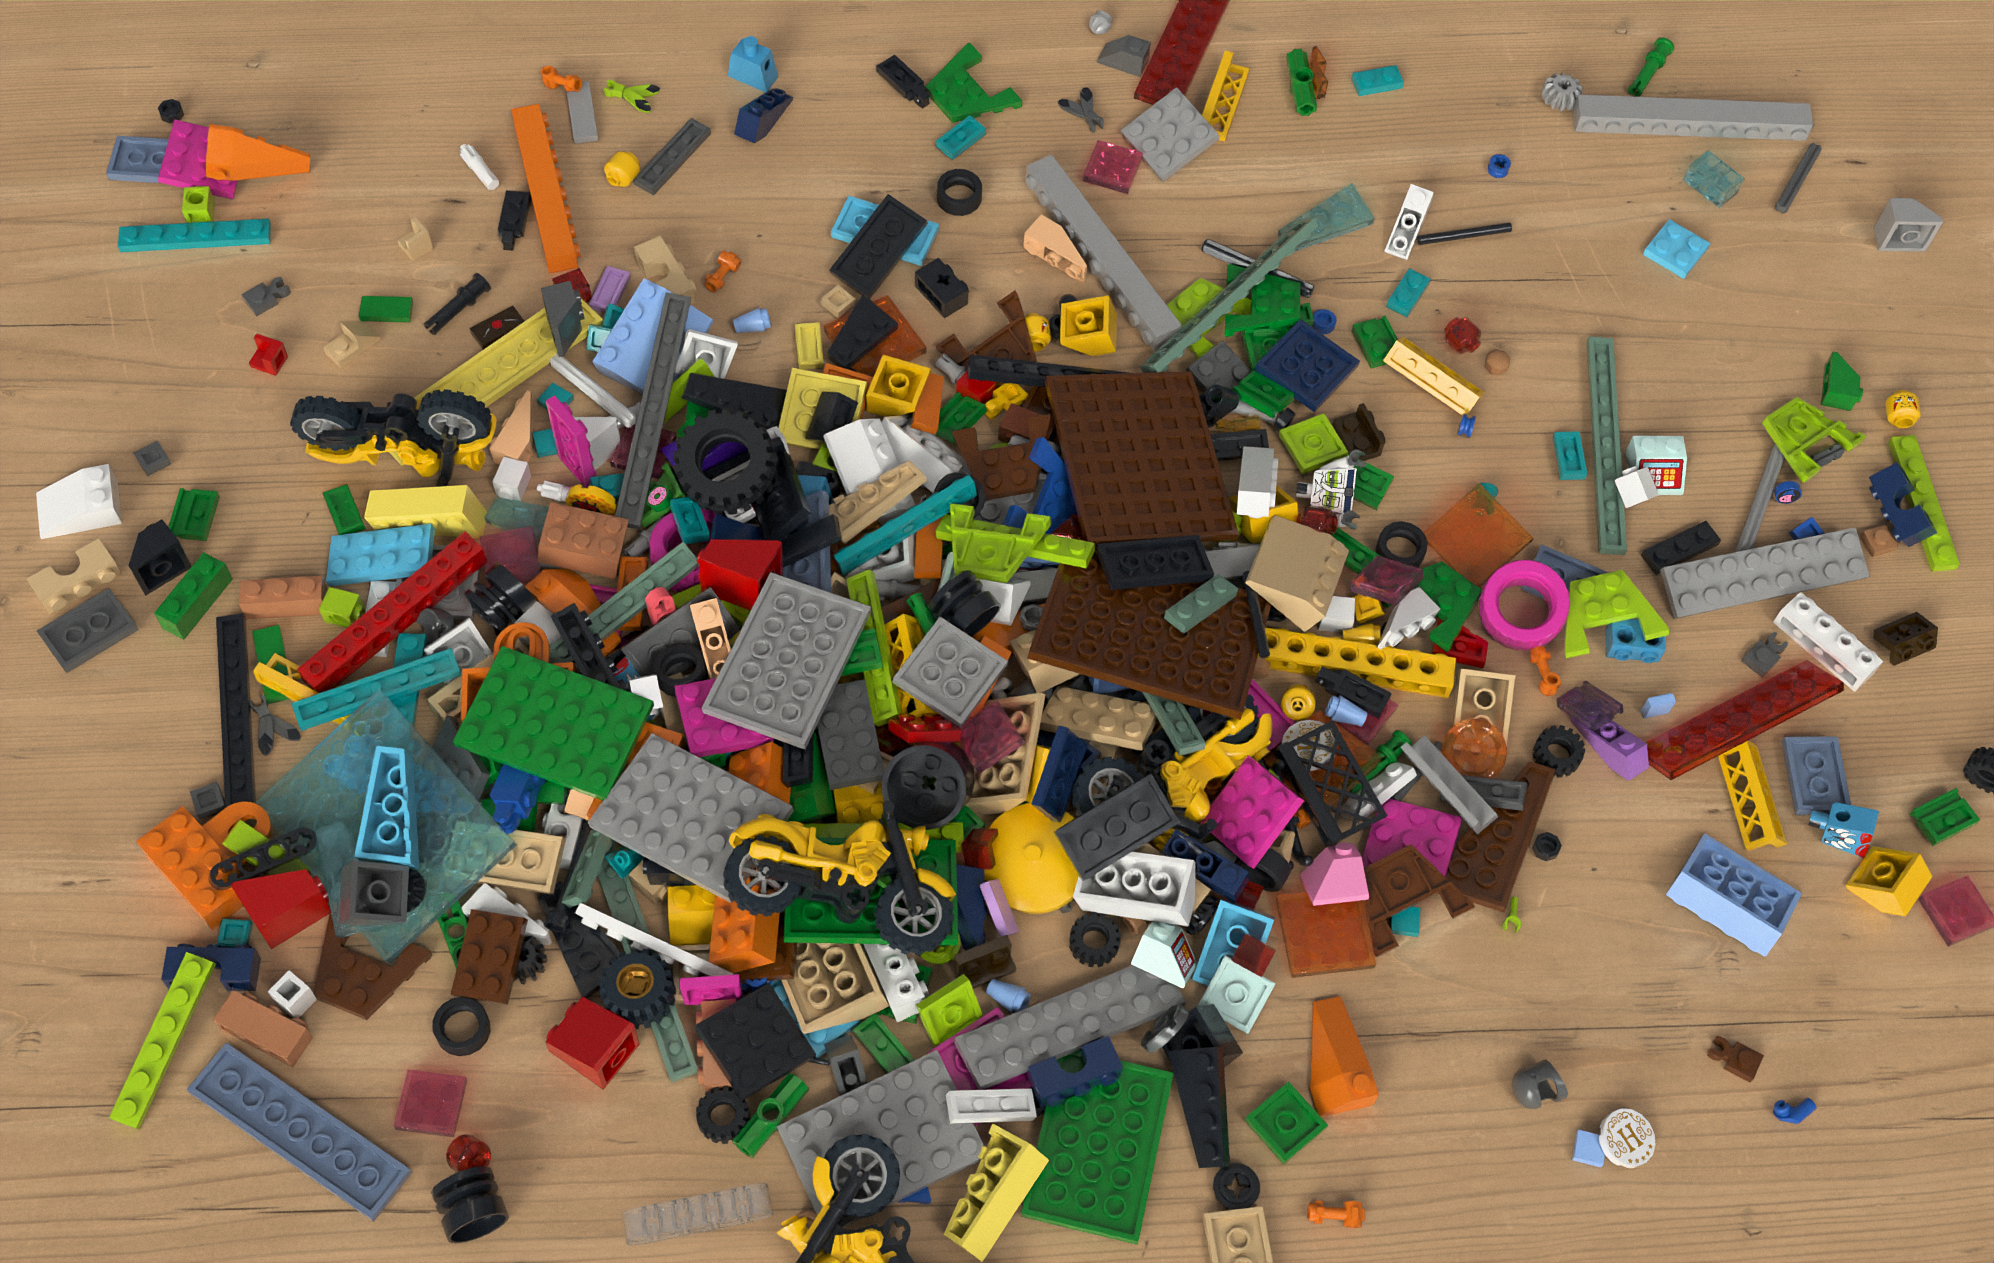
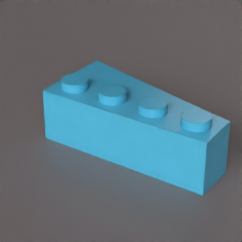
M376 746L354 857L359 861L406 865L410 869L419 870L413 756L402 748Z

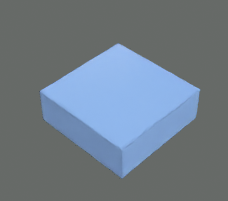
M1673 693L1649 697L1641 709L1644 719L1668 714L1676 703Z
M1578 1130L1575 1136L1572 1160L1601 1168L1604 1164L1605 1154L1599 1143V1135Z

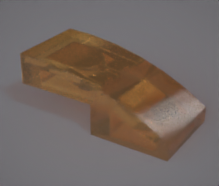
M1314 46L1309 67L1314 74L1312 82L1315 98L1318 100L1325 98L1328 80L1324 73L1327 62L1319 48Z

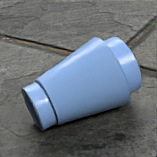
M759 307L733 319L736 333L763 332L767 328H771L767 308L760 309Z
M1333 695L1326 707L1325 716L1330 717L1331 721L1362 727L1366 720L1367 712L1341 695L1339 697Z
M996 979L990 981L986 990L987 995L991 996V998L1012 1014L1026 1009L1031 994L1026 992V988Z

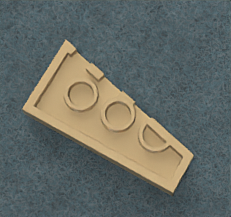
M909 460L881 474L876 482L869 484L866 482L857 487L858 491L846 497L842 494L834 498V503L829 505V516L834 514L839 519L841 541L844 544L921 486L927 481L925 475Z

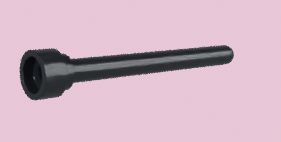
M589 820L584 822L556 907L547 913L544 926L554 932H565L569 923L568 906L561 903L590 830H593L588 824Z

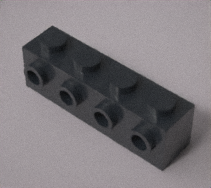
M573 603L551 615L556 628L582 675L629 692L623 679L617 681L613 672L617 671V668L611 657L605 658L602 654L601 649L605 646L598 633L592 635L588 626L592 625V622L585 610L580 612L576 604Z

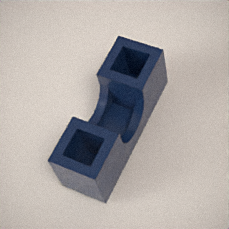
M1897 462L1869 477L1872 483L1869 489L1876 500H1881L1883 507L1880 510L1887 521H1892L1895 528L1891 529L1898 542L1903 541L1908 547H1911L1937 533L1930 517L1920 504L1908 510L1901 509L1902 499L1907 494L1915 491L1905 470Z
M178 944L177 947H167L161 980L168 989L186 952L216 963L214 969H221L220 981L227 991H256L261 958L255 948L251 946L236 945L235 948H224L217 944H209L206 947Z
M1109 1036L1082 1046L1080 1056L1085 1067L1077 1073H1068L1062 1070L1055 1056L1028 1066L1027 1078L1040 1107L1048 1105V1107L1057 1106L1064 1102L1066 1097L1074 1094L1076 1097H1080L1089 1093L1092 1087L1100 1084L1102 1086H1109L1119 1080L1118 1077H1121L1123 1066Z

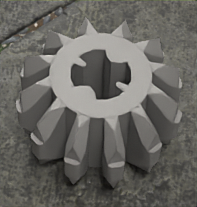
M1562 72L1559 76L1553 73L1551 78H1547L1543 85L1541 97L1544 98V104L1551 105V110L1558 108L1562 112L1565 108L1570 111L1576 102L1578 94L1581 95L1583 92V87L1579 83L1580 80L1573 79V74L1566 76Z

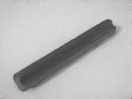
M1815 143L1809 145L1775 205L1776 211L1781 213L1787 212L1822 150L1820 145Z

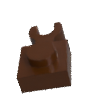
M1716 1036L1712 1043L1718 1045L1721 1048V1052L1711 1048L1707 1056L1712 1060L1726 1061L1725 1070L1751 1082L1757 1073L1764 1055L1738 1041L1731 1047L1725 1038Z

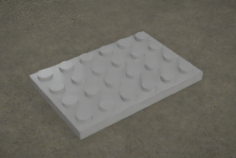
M770 572L702 706V712L806 749L871 614V607Z
M652 733L611 789L607 799L603 800L588 821L590 828L731 903L732 901L728 897L729 892L724 888L725 879L723 877L727 860L734 849L729 843L731 833L743 823L756 819L760 814H769L776 819L787 822L794 810L792 805ZM749 860L744 867L754 870L753 860ZM742 874L744 882H746L749 875Z
M937 1050L777 1126L817 1215L823 1206L816 1196L812 1179L816 1156L824 1158L828 1149L835 1142L849 1135L867 1134L875 1138L877 1137L893 1150L899 1162L900 1182L897 1193L888 1206L981 1161L978 1155L984 1145L974 1124L950 1123L946 1094L949 1091L957 1090ZM857 1153L848 1156L843 1161L851 1167L857 1165ZM861 1153L862 1167L868 1166L875 1158ZM879 1163L868 1171L869 1175L883 1177ZM840 1165L837 1172V1180L848 1177L850 1171ZM868 1181L867 1185L872 1194L879 1189L881 1182ZM864 1188L861 1189L856 1198L868 1197ZM847 1216L842 1219L839 1226L845 1228L865 1217L854 1218Z

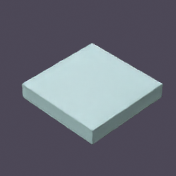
M1225 955L1198 1006L1214 1004L1224 1021L1249 1034L1276 983Z

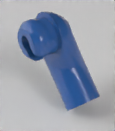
M1805 1098L1796 1107L1790 1106L1789 1103L1785 1104L1784 1100H1779L1774 1104L1773 1113L1779 1121L1799 1124L1817 1107L1810 1098Z

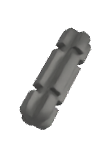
M1835 443L1829 446V448L1811 455L1810 458L1822 467L1832 462V460L1842 457L1844 448L1839 443Z

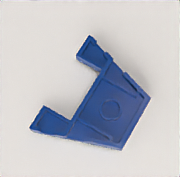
M1036 438L1029 459L1046 470L1048 474L1032 514L1050 516L1051 526L1045 532L1046 534L1075 539L1080 523L1065 464L1045 438ZM1017 505L1010 506L1003 525L1022 529L1028 512Z

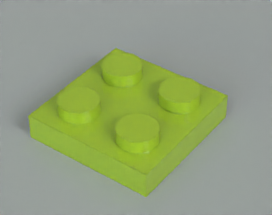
M1324 413L1279 431L1278 436L1302 475L1348 455L1346 447Z
M964 974L916 1004L927 1035L934 1048L983 1017L970 980Z

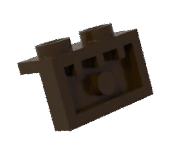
M1364 403L1358 405L1357 412L1333 420L1332 425L1346 447L1348 454L1353 450H1360L1366 453L1359 457L1362 461L1381 456L1386 442L1385 436L1381 430H1378L1373 413L1367 410Z
M1915 612L1874 629L1873 638L1890 651V663L1895 666L1935 649L1938 627L1920 613Z
M1008 935L954 955V969L957 976L960 977L964 974L970 980L974 989L990 983L992 979L997 980L1015 973L1017 968L1011 957L1012 944Z

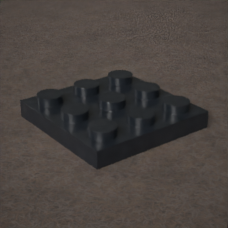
M770 983L695 1026L696 1032L741 1101L779 1080L816 1056L815 1051Z

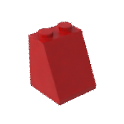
M711 539L707 547L700 550L697 557L700 570L698 580H700L701 592L711 586L720 600L751 611L770 572L783 576L782 542L777 540Z
M306 869L235 881L230 884L271 949L329 915L331 912L327 903L332 900L326 892L324 885L317 875L312 878Z
M583 996L577 1003L574 1002L568 1007L563 1021L559 1026L554 1025L550 1029L545 1041L550 1053L602 1090L606 1088L640 1045L634 1024Z

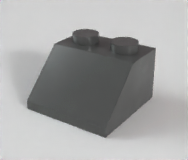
M571 281L541 288L547 320L559 357L566 354L581 333L582 326L580 320L585 319L579 291H573Z
M354 860L343 866L341 873L339 924L378 926L406 923L409 866Z

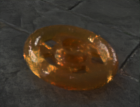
M1467 719L1455 724L1447 732L1442 745V755L1461 775L1493 779L1504 767L1507 758V746L1503 735L1494 725L1480 719ZM1474 730L1476 737L1465 740L1463 732ZM1487 735L1495 743L1491 748H1488L1485 741L1482 740ZM1454 744L1462 745V756H1453ZM1472 746L1479 748V755L1475 756L1471 753ZM1488 755L1495 759L1489 768L1482 764ZM1465 761L1476 765L1474 772L1462 769Z

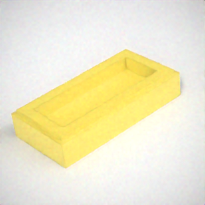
M820 322L795 324L799 369L824 368Z

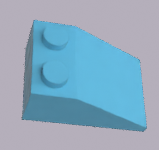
M1222 897L1192 980L1209 986L1225 955L1256 972L1275 917L1237 902L1233 903Z

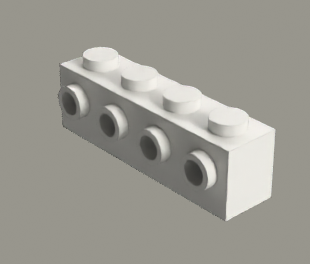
M1243 446L1238 492V515H1248L1252 518L1269 517V507H1275L1278 458H1273V448Z
M1802 592L1781 609L1773 621L1776 626L1854 692L1884 662L1874 651L1863 645L1854 634L1844 629L1831 615L1825 613L1812 599L1806 597Z
M863 944L896 1021L899 1022L914 1014H918L916 1004L929 997L930 994L924 980L917 981L915 974L919 973L914 958H907L906 954L901 953V950L897 948L894 950L888 946L889 944Z

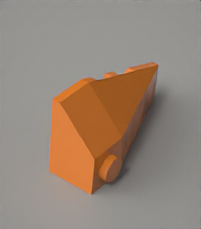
M209 124L206 177L216 180L235 181L309 173L311 154L283 144L274 146L266 143V138L257 136L256 139L243 135V130L238 128Z
M571 569L543 570L525 586L536 601L553 614L573 603L576 604L580 612L585 610L587 615L601 606L588 581ZM617 631L602 641L605 646L601 649L604 657L622 642Z
M1341 996L1313 1002L1310 1093L1315 1110L1320 1117L1373 1106L1379 1096L1371 1067Z

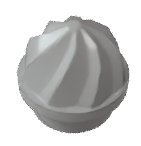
M1097 10L1090 17L1089 26L1092 32L1098 35L1105 34L1112 27V17L1104 11Z

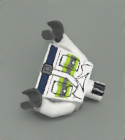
M1353 450L1349 456L1334 460L1320 467L1319 470L1314 471L1313 483H1297L1296 497L1311 499L1310 511L1321 522L1325 520L1335 527L1348 526L1350 529L1356 530L1357 525L1351 521L1354 518L1359 519L1360 516L1352 511L1357 469L1353 467L1355 465L1360 468L1366 466V462L1358 461L1359 457L1366 453L1360 450Z

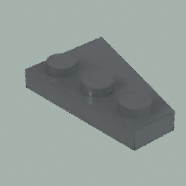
M447 715L425 765L468 797L479 800L490 773L478 754L461 749L453 744V740L459 730L457 727L459 722L455 717Z

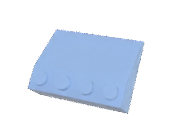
M643 278L592 361L600 374L643 394L666 292H672ZM690 305L684 332L691 329L707 333L714 321ZM675 373L673 383L681 376V374Z
M1704 833L1666 895L1677 904L1685 906L1696 913L1702 920L1708 921L1720 928L1726 935L1744 943L1750 950L1766 957L1782 935L1802 893Z

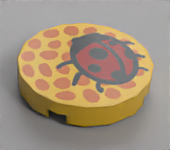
M575 485L569 489L565 498L567 506L615 516L618 504H615L616 499L607 491L596 486H588V489L581 488L582 485Z

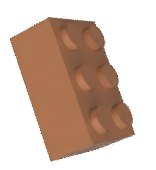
M550 502L539 543L537 562L616 579L629 519Z

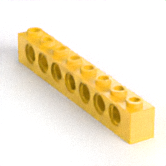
M1265 627L1268 645H1271L1273 648H1269L1270 655L1264 659L1270 663L1269 669L1316 677L1322 666L1333 672L1345 669L1382 688L1449 698L1454 686L1456 658L1448 657L1445 654L1434 655L1422 653L1415 649H1396L1390 645L1380 650L1377 647L1378 645H1372L1365 641L1353 642L1342 640L1339 637L1316 636L1310 632L1297 633L1285 628L1272 629ZM1294 648L1299 652H1292L1289 649ZM1319 652L1324 654L1325 656L1321 657L1318 656L1316 653ZM1342 657H1348L1352 661H1346ZM1368 661H1374L1378 665H1372ZM1395 665H1399L1404 669H1398L1395 667ZM1422 669L1429 671L1431 674L1424 673Z

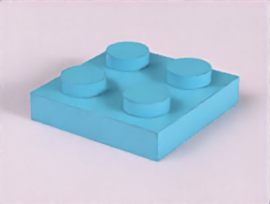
M1669 219L1645 248L1643 255L1685 279L1708 250L1711 243Z

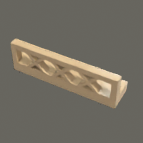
M517 639L515 651L529 655V650ZM494 653L472 668L491 667L494 662ZM462 675L427 699L431 711L437 718L441 717L445 721L447 715L456 719L461 716ZM457 706V708L454 711L447 714L448 711Z

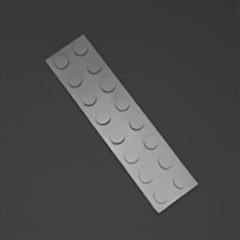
M1856 527L1660 569L1674 619L1870 577Z
M1132 965L955 1037L954 1044L978 1090H985L1026 1073L1028 1066L1054 1056L1056 1060L1081 1050L1083 1045L1107 1036H1115L1156 1019L1172 1006L1179 1004L1185 1006L1186 1001L1177 985Z

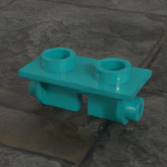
M622 846L606 855L605 858L620 878L623 879L643 860L644 856L626 846Z

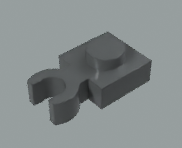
M277 277L272 280L271 285L268 287L261 283L241 295L244 302L257 317L278 305L276 299L289 296L291 291L288 285L279 288L284 285L281 277Z
M1776 632L1769 635L1765 644L1760 640L1742 659L1745 665L1762 678L1780 660L1781 656L1778 654H1781L1788 645L1787 641L1782 645L1774 643L1773 640L1777 635Z

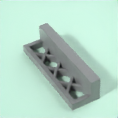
M1425 735L1414 745L1410 746L1406 742L1401 747L1405 756L1476 834H1479L1498 817L1494 810Z

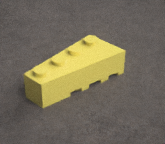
M468 485L370 491L364 518L375 531L432 524L435 528V536L459 537L466 531L472 538L483 539L488 512Z
M992 1124L989 1130L991 1138L987 1147L982 1146L978 1155L981 1161L976 1173L970 1174L966 1182L968 1191L965 1198L959 1199L944 1233V1236L963 1251L983 1262L1049 1161L1030 1143L995 1124Z

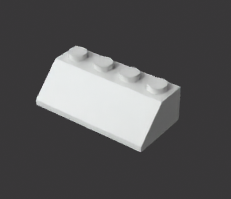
M912 416L884 417L881 423L898 464L901 465L910 460L927 479L921 487H926L933 494L939 480L948 474L959 472L972 476L965 459L937 436L911 428Z
M859 419L823 436L847 496L858 491V486L866 482L867 484L874 483L879 480L881 474L899 466L880 419ZM911 493L869 526L884 525L888 520L899 517L910 507L915 506Z
M1131 852L1085 881L1078 877L1073 898L1083 911L1189 926L1195 904V861Z

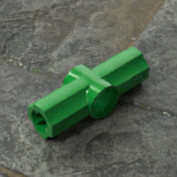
M1293 49L1286 56L1291 81L1290 92L1294 97L1296 112L1301 114V116H1309L1317 110L1312 82L1314 74L1309 67L1307 52H1304L1302 49Z
M789 1073L769 1098L759 1104L757 1112L734 1138L733 1144L746 1156L754 1158L773 1133L778 1131L777 1126L785 1123V1119L806 1095L809 1087L799 1077ZM770 1110L779 1113L778 1117L774 1120H767L763 1116Z

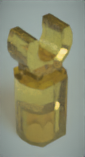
M1259 416L1233 419L1230 422L1225 419L1216 421V429H1225V431L1217 433L1261 429Z

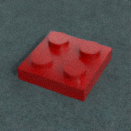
M927 713L925 717L915 718L911 714H900L899 718L889 719L888 730L907 743L961 741V730L952 725L951 721L941 718L940 714Z

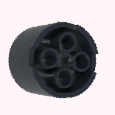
M952 741L911 743L899 752L885 769L882 779L884 802H893L896 819L908 827L926 826V830L939 828L950 822L965 807L972 796L975 782V771L972 761L967 753ZM934 776L937 781L934 784L928 785L926 783L928 777Z

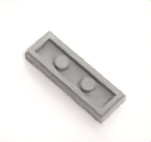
M589 81L582 82V88L579 92L566 91L575 144L598 141Z

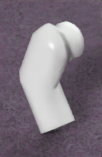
M1006 677L1000 678L995 683L989 696H992V700L1007 698L1004 692H1010L1013 689V682Z

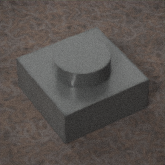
M158 441L134 452L136 459L147 476L171 465L169 458Z
M218 782L190 791L199 819L220 813L225 809V801Z

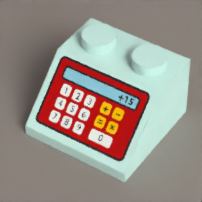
M1633 436L1625 452L1628 469L1637 466L1638 470L1648 467L1659 495H1683L1687 464L1684 437Z
M1152 921L1143 934L1131 962L1132 965L1181 988L1185 987L1197 966L1196 959L1183 929L1176 924Z

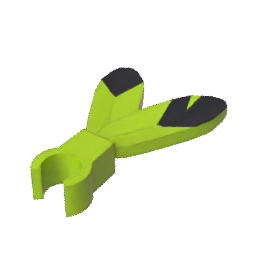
M607 80L608 88L604 87L605 96L624 97L633 107L644 113L651 112V107L643 97L654 96L660 91L658 86L652 84L625 88V85L618 84L613 80Z

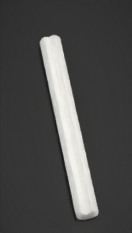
M558 353L550 358L549 362H551V366L612 416L617 417V420L623 425L630 428L633 424H636V415L566 358L563 356L559 357Z

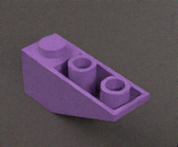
M1592 706L1571 718L1573 725L1609 768L1626 780H1631L1649 768L1647 744Z

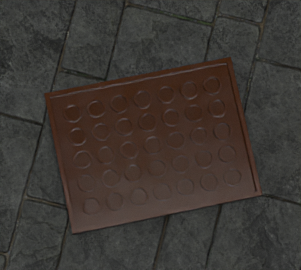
M1096 547L1087 568L1059 564L1027 659L1241 720L1259 653L1246 590L1238 588L1236 597L1183 634L1164 619L1165 612L1207 581L1110 590L1096 552ZM1258 594L1265 628L1271 604Z

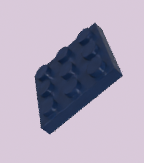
M1300 319L1256 364L1255 370L1295 393L1294 398L1315 413L1356 370L1360 360Z

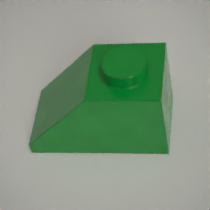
M1833 351L1824 365L1821 405L1851 411L1855 403L1861 401L1863 395V388H1860L1861 377L1838 352Z

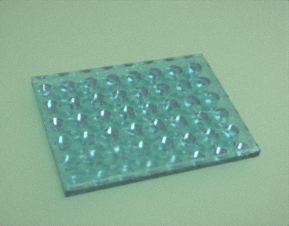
M378 689L259 798L255 804L261 806L267 812L272 826L281 836L302 827L314 831L317 843L312 852L300 857V859L314 876L317 875L326 891L340 906L342 867L352 860L359 861L354 856L376 746L402 748L413 756L419 870L416 871L425 880V897L416 909L407 912L406 923L355 925L385 962L391 963L402 953L403 949L415 941L517 844L388 696ZM299 835L298 841L289 846L293 849L295 846L303 844L306 848L310 839Z

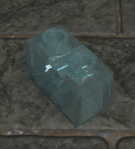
M1708 150L1690 164L1683 180L1720 208L1738 193L1745 178Z

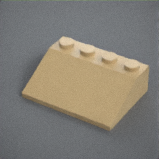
M1274 515L1270 519L1245 583L1305 632L1326 617L1349 550L1328 533Z
M1044 693L986 701L979 715L971 757L975 771L974 789L970 800L965 806L984 815L1001 814L1027 799L1045 700Z
M798 943L794 979L781 980L804 1034L861 1020L890 1006L863 944Z

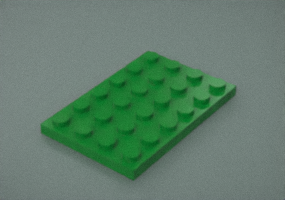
M501 646L453 740V744L461 749L603 801L607 799L611 789L619 780L651 714L654 702L653 700Z
M816 837L828 845H840L845 843L847 839ZM928 840L926 850H920L919 855L914 857L916 869L922 868L940 875L955 891L956 895L952 900L954 921L950 932L940 945L957 946L956 840ZM876 883L869 896V903L856 922L851 924L840 921L836 916L835 907L829 903L795 898L793 903L785 908L784 943L890 944L887 940L883 941L879 934L881 932L879 929H876V916H874L877 901L885 889ZM894 913L897 923H900L902 915ZM934 914L922 916L930 924H934ZM920 923L917 925L918 934L928 931ZM908 926L904 930L912 933V926Z
M1076 1051L1057 1059L1060 1068L1068 1073L1081 1071L1085 1067L1080 1056L1081 1051ZM1120 1060L1123 1069L1121 1077H1118L1119 1080L1109 1086H1102L1100 1084L1092 1087L1089 1093L1080 1097H1076L1075 1094L1064 1098V1102L1054 1107L1046 1105L1036 1149L1049 1161L1025 1196L1021 1217L1138 1245L1174 1073Z

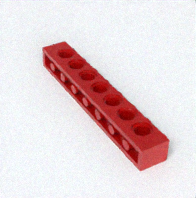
M466 531L297 668L304 683L318 693L336 688L393 641L399 633L404 632L416 622L422 610L433 608L485 565L487 559L483 548Z

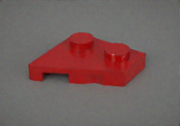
M1438 617L1436 627L1439 626L1442 622H1444ZM1462 626L1458 637L1453 641L1450 651H1444L1433 642L1432 654H1445L1448 657L1456 658V663L1484 668L1488 641L1472 634L1469 629Z

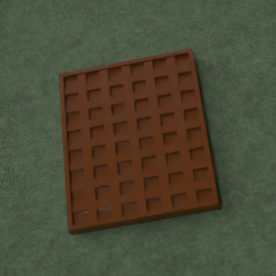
M1192 371L1046 376L1045 386L1084 541L1095 543V547H1097L1101 543L1199 535L1201 542L1237 540L1239 532Z

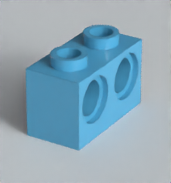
M1638 619L1610 623L1605 629L1606 657L1615 658L1620 661L1631 659L1641 660L1644 663L1659 662L1666 651L1665 636L1646 640L1652 645L1645 642Z

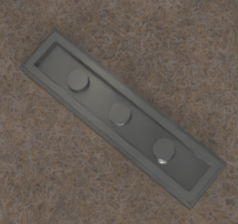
M691 118L634 179V185L654 196L711 135V128Z

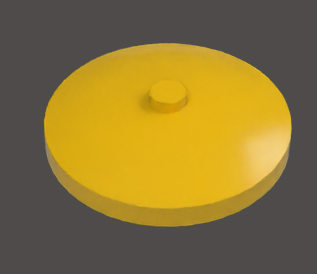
M1026 803L1001 814L986 831L979 852L980 869H984V880L992 881L999 879L1010 909L1025 914H1044L1055 911L1074 899L1073 894L1079 875L1053 831L1075 819L1068 812H1064L1062 821L1059 823L1050 820L1031 803Z

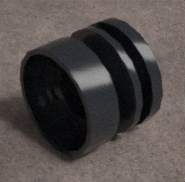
M496 562L484 573L490 585L486 588L476 581L473 585L480 595L477 596L468 589L464 596L469 601L471 608L482 620L501 632L507 627L502 621V617L513 624L516 619L510 610L514 607L519 612L525 613L536 602V599L510 571L499 562Z
M967 570L943 585L933 596L928 607L933 613H938V619L939 617L945 620L950 619L949 623L972 637L993 620L1000 611L1001 604L989 591L979 594L983 584L980 580H976V576L971 570Z
M481 1166L462 1170L445 1178L433 1187L431 1194L433 1200L437 1203L436 1209L438 1213L445 1215L441 1223L449 1243L457 1244L478 1239L497 1230L507 1222L509 1215L502 1197L495 1195L499 1188L496 1181H493L495 1177L490 1167Z

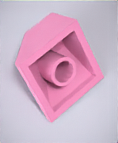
M1338 843L1336 846H1327L1313 860L1312 865L1307 866L1300 874V880L1313 906L1369 899L1362 857L1355 844Z

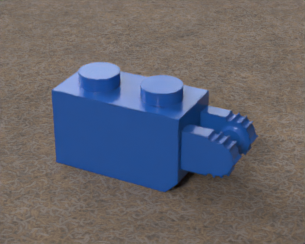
M503 764L490 797L496 805L493 817L496 822L500 823L499 827L502 833L504 832L507 835L516 831L521 818L528 819L532 808L536 805L541 785L546 780Z

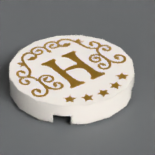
M1314 720L1297 722L1285 732L1282 744L1290 742L1324 725V723ZM1327 730L1320 734L1318 743L1333 748L1335 738L1331 731ZM1313 737V738H1311V739H1309V740L1314 742V741H1315V737ZM1301 743L1294 747L1299 757L1309 760L1312 746ZM1316 748L1313 761L1327 765L1331 753ZM1311 766L1310 771L1319 770V768Z
M1621 1108L1607 1114L1601 1121L1599 1143L1604 1154L1612 1163L1626 1168H1635L1647 1163L1653 1156L1656 1146L1655 1134L1650 1123L1642 1114L1632 1109Z

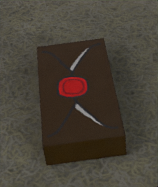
M511 306L471 327L470 332L484 350L522 324L524 319L515 307Z

